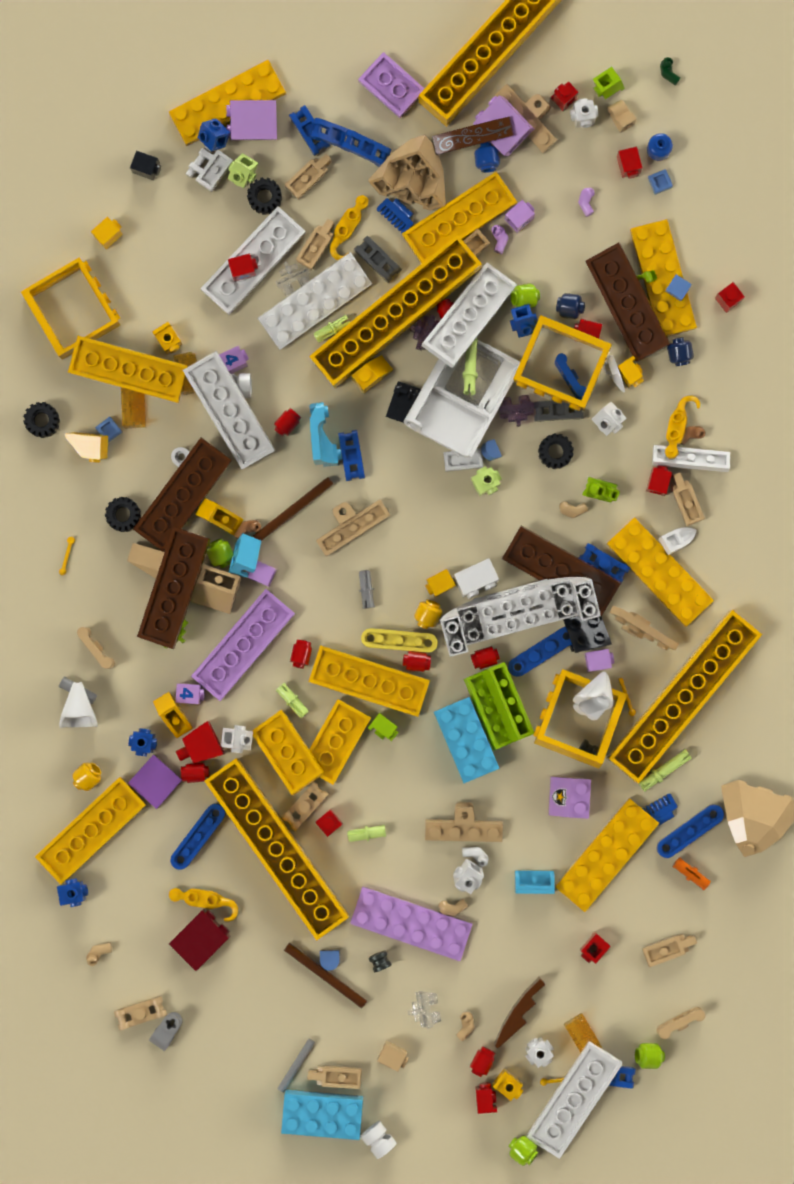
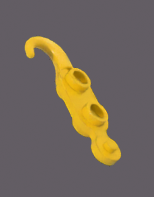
M364 195L356 198L355 207L347 209L335 227L333 241L330 245V254L336 260L344 257L337 254V247L350 238L361 220V210L365 209L369 204L368 198Z
M695 396L683 397L670 416L666 439L669 443V446L665 449L667 458L674 459L678 456L677 445L684 439L687 425L686 403L693 401L696 403L697 408H700V401Z
M173 888L169 892L170 900L174 902L184 900L186 904L194 907L208 909L222 906L231 907L232 915L224 918L225 922L234 920L238 915L237 904L217 892L195 888L189 889L186 892H182L179 888Z

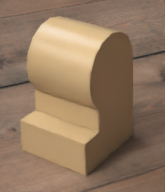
M619 100L607 108L612 121L620 133L635 125L636 117L629 111L623 100Z

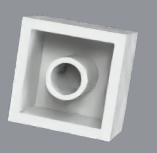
M490 558L453 576L462 597L467 596L468 599L479 595V590L483 588L485 591L496 587V582L499 580Z

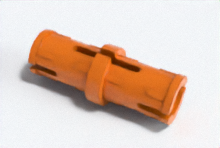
M681 857L672 866L686 876L685 879L691 880L702 888L703 891L711 882V880L699 873L695 866H690Z

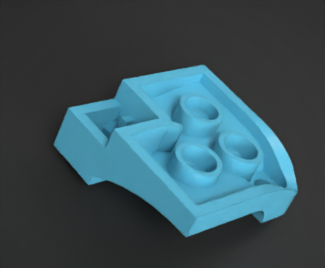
M324 402L312 403L309 405L311 413L310 433L314 464L323 465V467L339 466L338 461L342 460L341 449H337V445L330 442L323 430V424L326 423L325 418L329 417L328 406H324Z

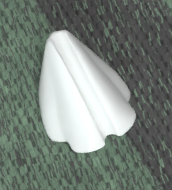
M601 672L575 695L573 707L578 714L586 715L591 720H598L606 710L612 708L613 694L610 678L606 672Z
M73 682L61 714L60 728L98 727L94 711L82 682Z

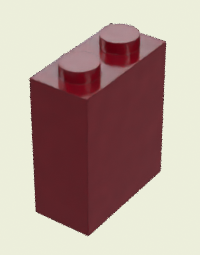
M203 909L169 943L195 971L231 937L228 934L230 930L224 924L219 925L215 921L216 916L210 910L205 911Z

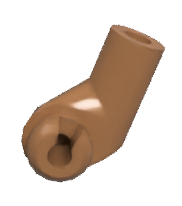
M688 426L685 429L684 439L680 444L684 446L690 438H703L706 434L705 430L700 426Z
M257 520L244 521L234 536L239 538L242 533L259 532L261 524Z

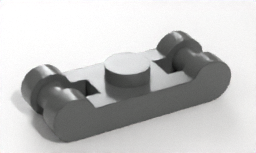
M366 236L363 239L364 242L360 246L357 245L354 251L384 281L389 283L392 280L391 277L395 273L398 274L402 269L370 237ZM368 247L372 249L369 254L365 252ZM386 264L391 267L387 272L383 269Z
M554 401L533 402L534 409H536L535 422L584 419L582 409L580 411L574 409V412L569 413L568 406L570 404L562 402V404ZM543 408H549V414H544Z

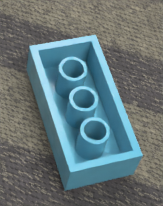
M470 697L434 711L463 783L500 769Z
M286 1090L284 1094L281 1134L360 1140L363 1096Z

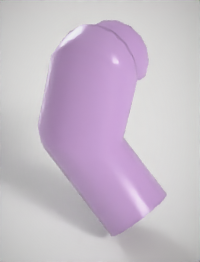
M590 187L584 188L581 191L578 201L586 217L594 213L589 203L595 192Z
M494 225L491 229L497 241L494 251L503 254L508 241V235L502 226Z

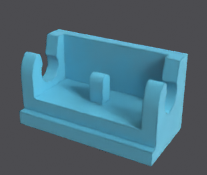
M242 533L235 543L228 573H234L242 577H248L249 574L242 570L254 573L261 540Z
M515 871V893L555 894L554 871Z

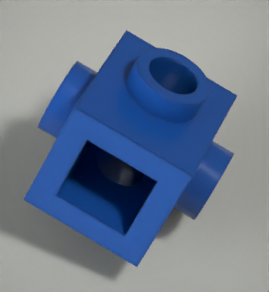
M215 118L202 122L197 138L212 152L226 147L230 131Z
M527 304L511 309L513 320H510L512 331H517L519 338L531 335L538 319L536 313L532 314L530 305Z
M139 728V732L133 731V735H130L128 746H131V751H136L135 755L147 757V753H153V750H156V734H151L149 729ZM140 739H143L145 741V744L143 746L139 745Z
M77 878L65 880L66 884L57 886L60 906L70 904V907L82 905L81 902L85 901L86 896H88L87 885H84L83 881L77 882Z

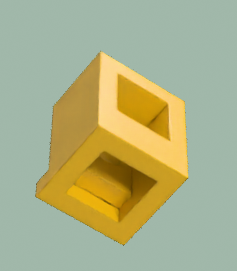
M169 322L152 331L166 354L169 352L171 354L175 353L180 349L182 342ZM168 335L171 336L170 341L164 340Z
M634 356L617 366L621 378L628 388L631 386L637 387L644 382L642 379L643 371L638 364H634Z
M503 1069L492 1083L493 1088L510 1101L513 1098L517 1100L523 1093V1089H521L523 1087L522 1082L506 1069ZM508 1084L513 1085V1089L510 1091L506 1089Z

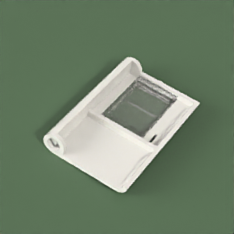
M478 340L476 394L471 395L469 388V395L463 394L465 353L453 368L438 359L408 412L404 424L466 458H472L514 381L513 378L520 361Z

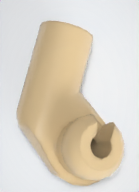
M563 501L559 505L560 512L570 518H575L588 511L585 503L574 507L568 504V502Z
M461 899L455 905L448 904L447 901H441L438 907L442 914L456 916L466 909L468 905L464 899Z
M111 943L93 946L87 954V964L95 966L102 954L112 953Z
M463 1012L460 1016L462 1029L456 1036L461 1041H464L475 1028L474 1018L470 1012Z

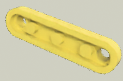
M369 628L361 635L362 643L368 648L431 653L438 645L437 638L430 633ZM369 635H373L375 637L373 642H369L367 640V637ZM426 640H431L432 645L430 647L425 646L424 642Z

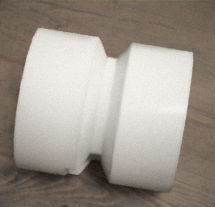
M232 373L231 376L244 398H251V373H240L239 376Z
M381 1121L371 1125L360 1136L367 1146H371L370 1151L377 1159L386 1155L397 1144L390 1134H386L387 1129Z

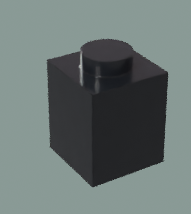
M136 150L130 169L133 174L154 181L155 175L158 176L160 173L161 165L158 158Z

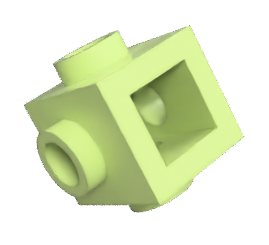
M242 153L230 164L228 179L235 185L245 188L249 183L254 182L257 176L255 171L258 162Z
M486 466L477 470V475L471 477V481L479 496L486 493L491 495L497 492V487L501 484L499 481L502 480L497 470L494 471L492 467L487 469ZM484 479H489L490 483H486Z

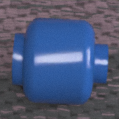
M663 133L652 136L647 145L649 157L656 161L667 159L673 148L672 140Z
M491 143L481 144L480 148L475 150V164L481 172H493L500 165L499 150L492 146Z

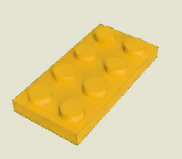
M337 699L309 749L324 771L320 778L332 785L336 782L371 719L368 715Z
M283 710L278 711L252 730L253 737L291 795L294 796L324 774V771Z

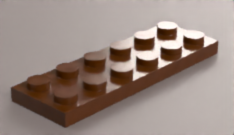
M618 242L587 259L585 262L632 356L635 357V361L639 362L671 345L621 244Z
M201 437L133 530L162 552H165L172 528L182 529L232 460Z
M522 525L502 557V560L539 581L564 577L592 579L601 616L621 585L619 580Z
M177 527L172 528L137 637L170 649H175L211 539Z

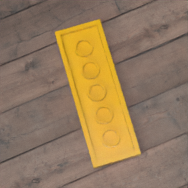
M266 60L169 111V114L186 146H189L199 140L197 137L202 122L216 118L224 127L230 124V117L226 116V105H230V100H276L286 95V91L269 60Z
M496 171L403 232L402 236L422 264L457 234L462 240L477 229L482 228L515 206L517 201Z
M665 219L631 228L630 233L641 273L654 270L657 276V280L647 283L645 279L643 281L649 302L666 336L695 330L697 326L688 293H686L682 301H679L665 292L676 274L683 278L668 220Z
M77 336L68 373L179 403L186 379L183 369L188 366Z
M635 517L607 543L609 548L630 567V570L685 627L714 601L671 555L666 553L663 546Z
M320 645L308 682L419 717L430 680Z
M119 777L45 846L35 858L62 885L65 880L70 878L147 804L122 777Z
M628 798L555 885V888L586 912L659 825V822Z

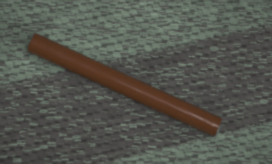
M329 477L324 479L259 532L254 534L253 537L261 541L330 488L333 482Z
M291 943L284 949L286 953L361 1009L367 1002L366 999Z

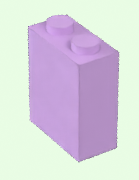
M499 95L489 101V107L485 111L482 110L476 115V121L473 124L476 125L510 117L514 136L491 142L504 156H509L534 128L504 96Z
M230 100V105H226V116L230 117V124H227V129L230 131L229 136H231V140H277L276 100Z

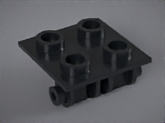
M398 381L394 388V394L386 417L404 423L421 389Z
M579 616L563 619L572 643L570 645L571 652L578 653L612 645L602 616L581 621Z

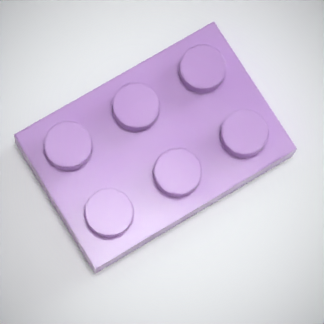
M384 52L358 79L362 86L398 118H401L419 99V94L425 89Z

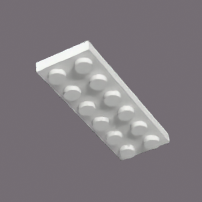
M277 206L229 258L250 253L251 258H255L257 262L256 276L234 282L227 260L200 288L201 291L225 313L230 315L306 234V231Z
M349 252L257 319L278 349L281 350L372 285L352 253Z
M486 263L421 346L453 368L507 300L517 284Z
M217 351L183 369L184 374L241 469L275 451Z
M588 1041L527 1133L526 1138L560 1159L622 1066V1061Z

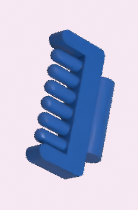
M386 198L377 207V212H381L380 214L384 215V218L388 217L387 220L391 221L392 225L399 219L394 227H398L397 230L401 231V234L414 225L410 219L413 213L397 198L393 202Z
M667 794V798L663 796L662 799H658V802L654 801V804L651 803L650 807L646 806L649 815L659 822V825L674 818L672 811L677 808V804L671 794Z

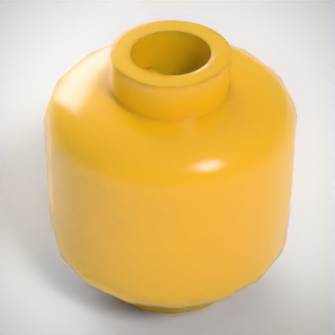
M429 599L420 602L414 614V618L418 621L417 625L424 629L437 626L442 615L440 604Z
M83 763L72 775L74 786L79 790L90 791L101 780L100 768L94 763Z

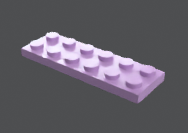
M265 589L191 677L221 701L295 613Z
M362 887L350 922L352 925L457 961H461L473 925L472 923L366 887Z

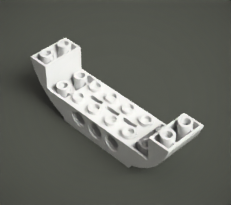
M564 577L545 579L474 598L472 601L464 603L446 613L440 619L449 656L452 657L469 652L467 645L574 616H579L581 621H585L601 615L592 579Z

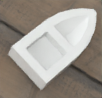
M613 355L608 356L603 366L606 375H610V378L613 379L617 387L624 393V384Z
M688 527L678 528L661 536L659 541L666 553L670 555L689 544L695 537L697 530Z

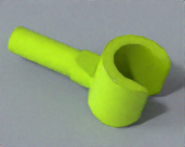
M654 270L646 271L642 275L637 276L638 280L645 279L647 283L657 280Z

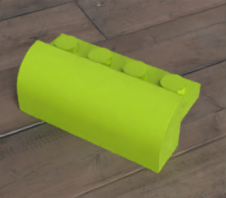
M505 662L463 679L493 751L534 734Z

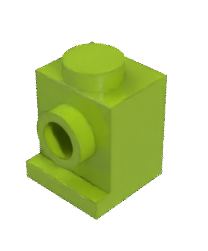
M612 66L593 78L595 93L598 97L603 96L605 100L619 90L623 91L625 89L622 80Z
M381 713L377 715L368 727L369 730L376 729L374 733L382 740L386 737L391 742L399 733L396 731L398 727Z

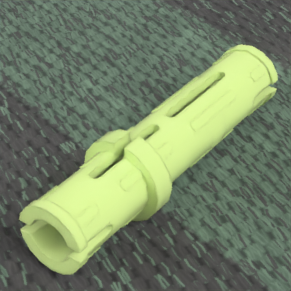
M477 338L465 353V371L463 372V394L469 395V388L471 395L476 394L475 382L478 378V373L476 372Z
M683 749V751L656 770H651V773L641 780L639 786L641 785V789L646 792L656 783L663 782L666 776L691 760L692 757L686 749Z

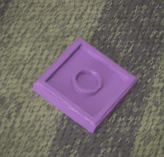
M153 754L128 784L157 809L180 784L182 779Z

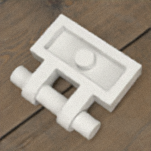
M205 146L204 149L201 148L198 152L199 156L188 166L189 169L186 175L192 178L195 173H198L199 176L196 178V182L212 192L228 171L233 160L219 150L212 155L211 151ZM205 159L209 160L204 169L200 167Z

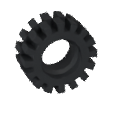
M262 177L259 181L257 179L254 180V184H250V189L248 188L247 198L253 210L266 215L267 212L271 214L277 206L280 207L282 195L279 185L274 180L271 181L270 178L264 179ZM264 189L272 193L271 200L266 203L260 202L257 198L258 193Z
M36 402L35 405L31 404L30 408L25 410L26 414L23 416L25 418L23 420L26 425L25 428L34 436L41 438L45 436L50 437V434H54L56 428H59V414L50 404ZM39 413L48 415L49 421L44 427H38L35 424V417Z
M554 433L543 439L538 449V457L541 459L542 464H545L548 468L560 469L570 462L574 454V447H572V442L568 440L567 436L564 437L562 436L563 434L557 435ZM557 444L562 447L563 455L560 458L555 459L549 455V447L551 445Z
M127 497L114 498L105 509L106 522L116 531L129 532L131 529H134L139 519H141V511L138 505ZM121 507L128 508L130 511L129 519L124 522H120L116 518V512Z

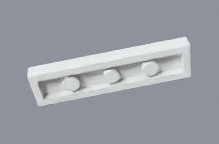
M653 446L652 465L729 472L730 452L677 447L678 456L670 459L665 455V449L668 446Z

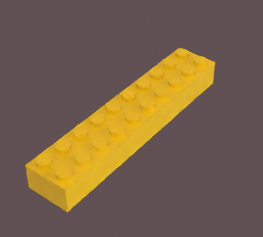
M505 0L419 94V103L447 127L562 0Z
M457 234L309 356L331 385L337 388L438 303L482 269V263Z
M734 610L728 611L609 754L607 759L635 783L639 784L762 634Z
M235 758L204 781L316 941L349 918V914L238 758Z

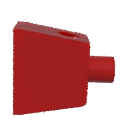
M210 721L203 723L182 738L185 747L176 751L180 761L190 757L193 763L225 754Z

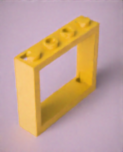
M80 257L21 291L54 350L62 360L73 354L75 343L65 349L63 348L34 296L81 269L111 320L109 323L85 336V338L97 340L120 326L118 322L120 319L119 314L115 309L111 310L108 305L111 303L106 293H101L99 290L101 284L96 276L92 278L89 273L92 271L87 261L83 262Z
M540 315L513 380L522 389L526 390L529 387L534 389L533 393L544 397L546 394L551 396V400L556 403L562 404V402L570 404L569 408L573 410H585L612 344ZM542 327L602 351L582 401L522 376Z
M562 669L560 674L556 673L552 684L555 685L553 692L549 691L546 702L549 703L547 708H543L539 719L542 722L540 726L537 725L533 734L536 737L534 744L599 769L604 762L627 694L612 688L615 702L596 755L590 754L544 735L564 680L583 688L592 681Z

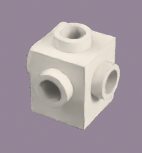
M579 99L574 103L573 109L570 110L571 120L575 122V128H588L594 125L596 117H598L597 105L594 106L593 100Z
M610 402L591 420L598 426L601 432L608 436L611 432L616 434L623 427L621 423L627 418L620 409Z
M234 725V729L223 728L221 747L231 748V752L243 753V750H251L253 731H247L246 726Z
M466 859L461 867L458 866L453 873L455 886L461 892L466 891L472 894L482 883L484 878L483 869Z
M542 1037L534 1038L525 1048L528 1053L525 1057L531 1065L536 1064L539 1068L540 1066L545 1067L552 1062L551 1058L554 1057L552 1050L554 1048L548 1040L544 1041ZM538 1051L544 1052L542 1056L537 1057Z

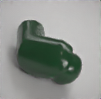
M666 57L660 64L661 75L676 86L681 77L673 73V60L670 57Z

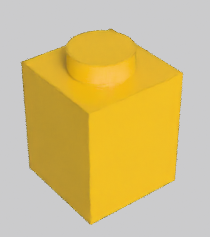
M108 216L91 231L93 236L106 250L123 235L120 231L121 225L115 219L111 221Z
M447 569L426 579L428 584L425 585L429 595L434 594L435 598L456 587Z

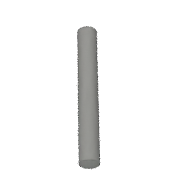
M307 1040L277 1089L284 1093L315 1044L313 1040Z

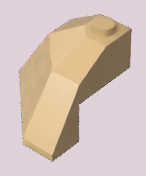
M425 134L410 139L392 152L368 181L380 195L386 197L388 194L396 196L399 201L411 205L414 202L423 205V209L429 211L443 207L446 204L443 166L439 155L436 154L435 146Z
M741 780L721 786L727 821L735 843L744 857L761 853L783 837L794 822V799L791 796L785 794L780 796L774 794L773 790L760 786L755 788Z

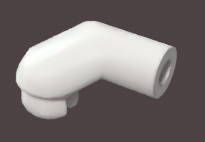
M462 847L463 857H473L481 867H485L488 864V856L480 847Z

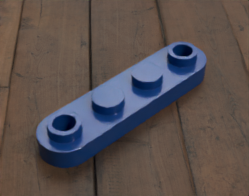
M562 627L513 658L508 664L509 673L515 677H520L572 644L570 638L568 640L563 638V634L568 633L566 627ZM516 663H519L521 665V670H515L514 665Z
M212 804L205 810L174 851L170 862L175 869L182 870L188 867L223 821L226 811L220 804ZM215 809L220 813L218 817L213 815ZM179 856L184 857L183 863L178 862Z
M714 804L709 805L658 842L656 847L658 854L664 858H671L723 820L724 812L722 808ZM714 810L716 812V816L714 818H711L710 812ZM668 844L670 848L665 852L663 846Z

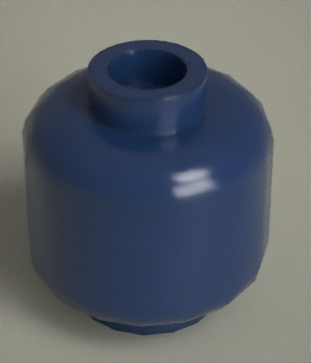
M564 293L561 297H558L556 312H559L561 317L577 319L580 314L584 313L585 302H582L580 295Z
M684 337L672 339L673 343L667 347L669 361L675 364V366L690 364V360L694 358L692 343L688 340L684 341Z

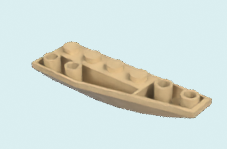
M133 543L127 561L156 579L165 552ZM202 564L190 601L230 614L242 577Z

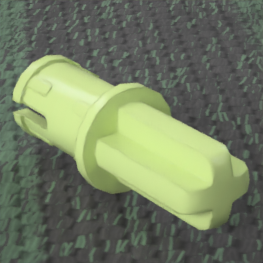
M344 315L332 323L328 322L327 326L314 332L315 339L321 342L332 335H336L350 323V321L342 324L348 317Z
M283 683L282 686L276 689V692L287 703L286 706H290L300 718L309 712L298 699V695H295L286 683Z
M385 825L368 828L365 826L362 829L347 831L349 842L366 839L369 841V839L386 837Z

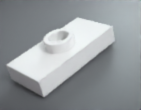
M481 448L476 449L472 458L463 457L454 451L444 452L445 472L483 468Z

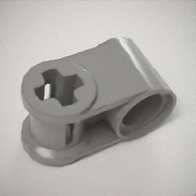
M177 1012L169 1013L156 1028L149 1041L165 1051L182 1024L181 1015ZM172 1019L175 1020L173 1026L170 1025V1020Z

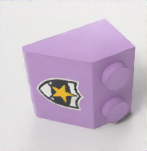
M551 777L549 815L589 819L591 779Z

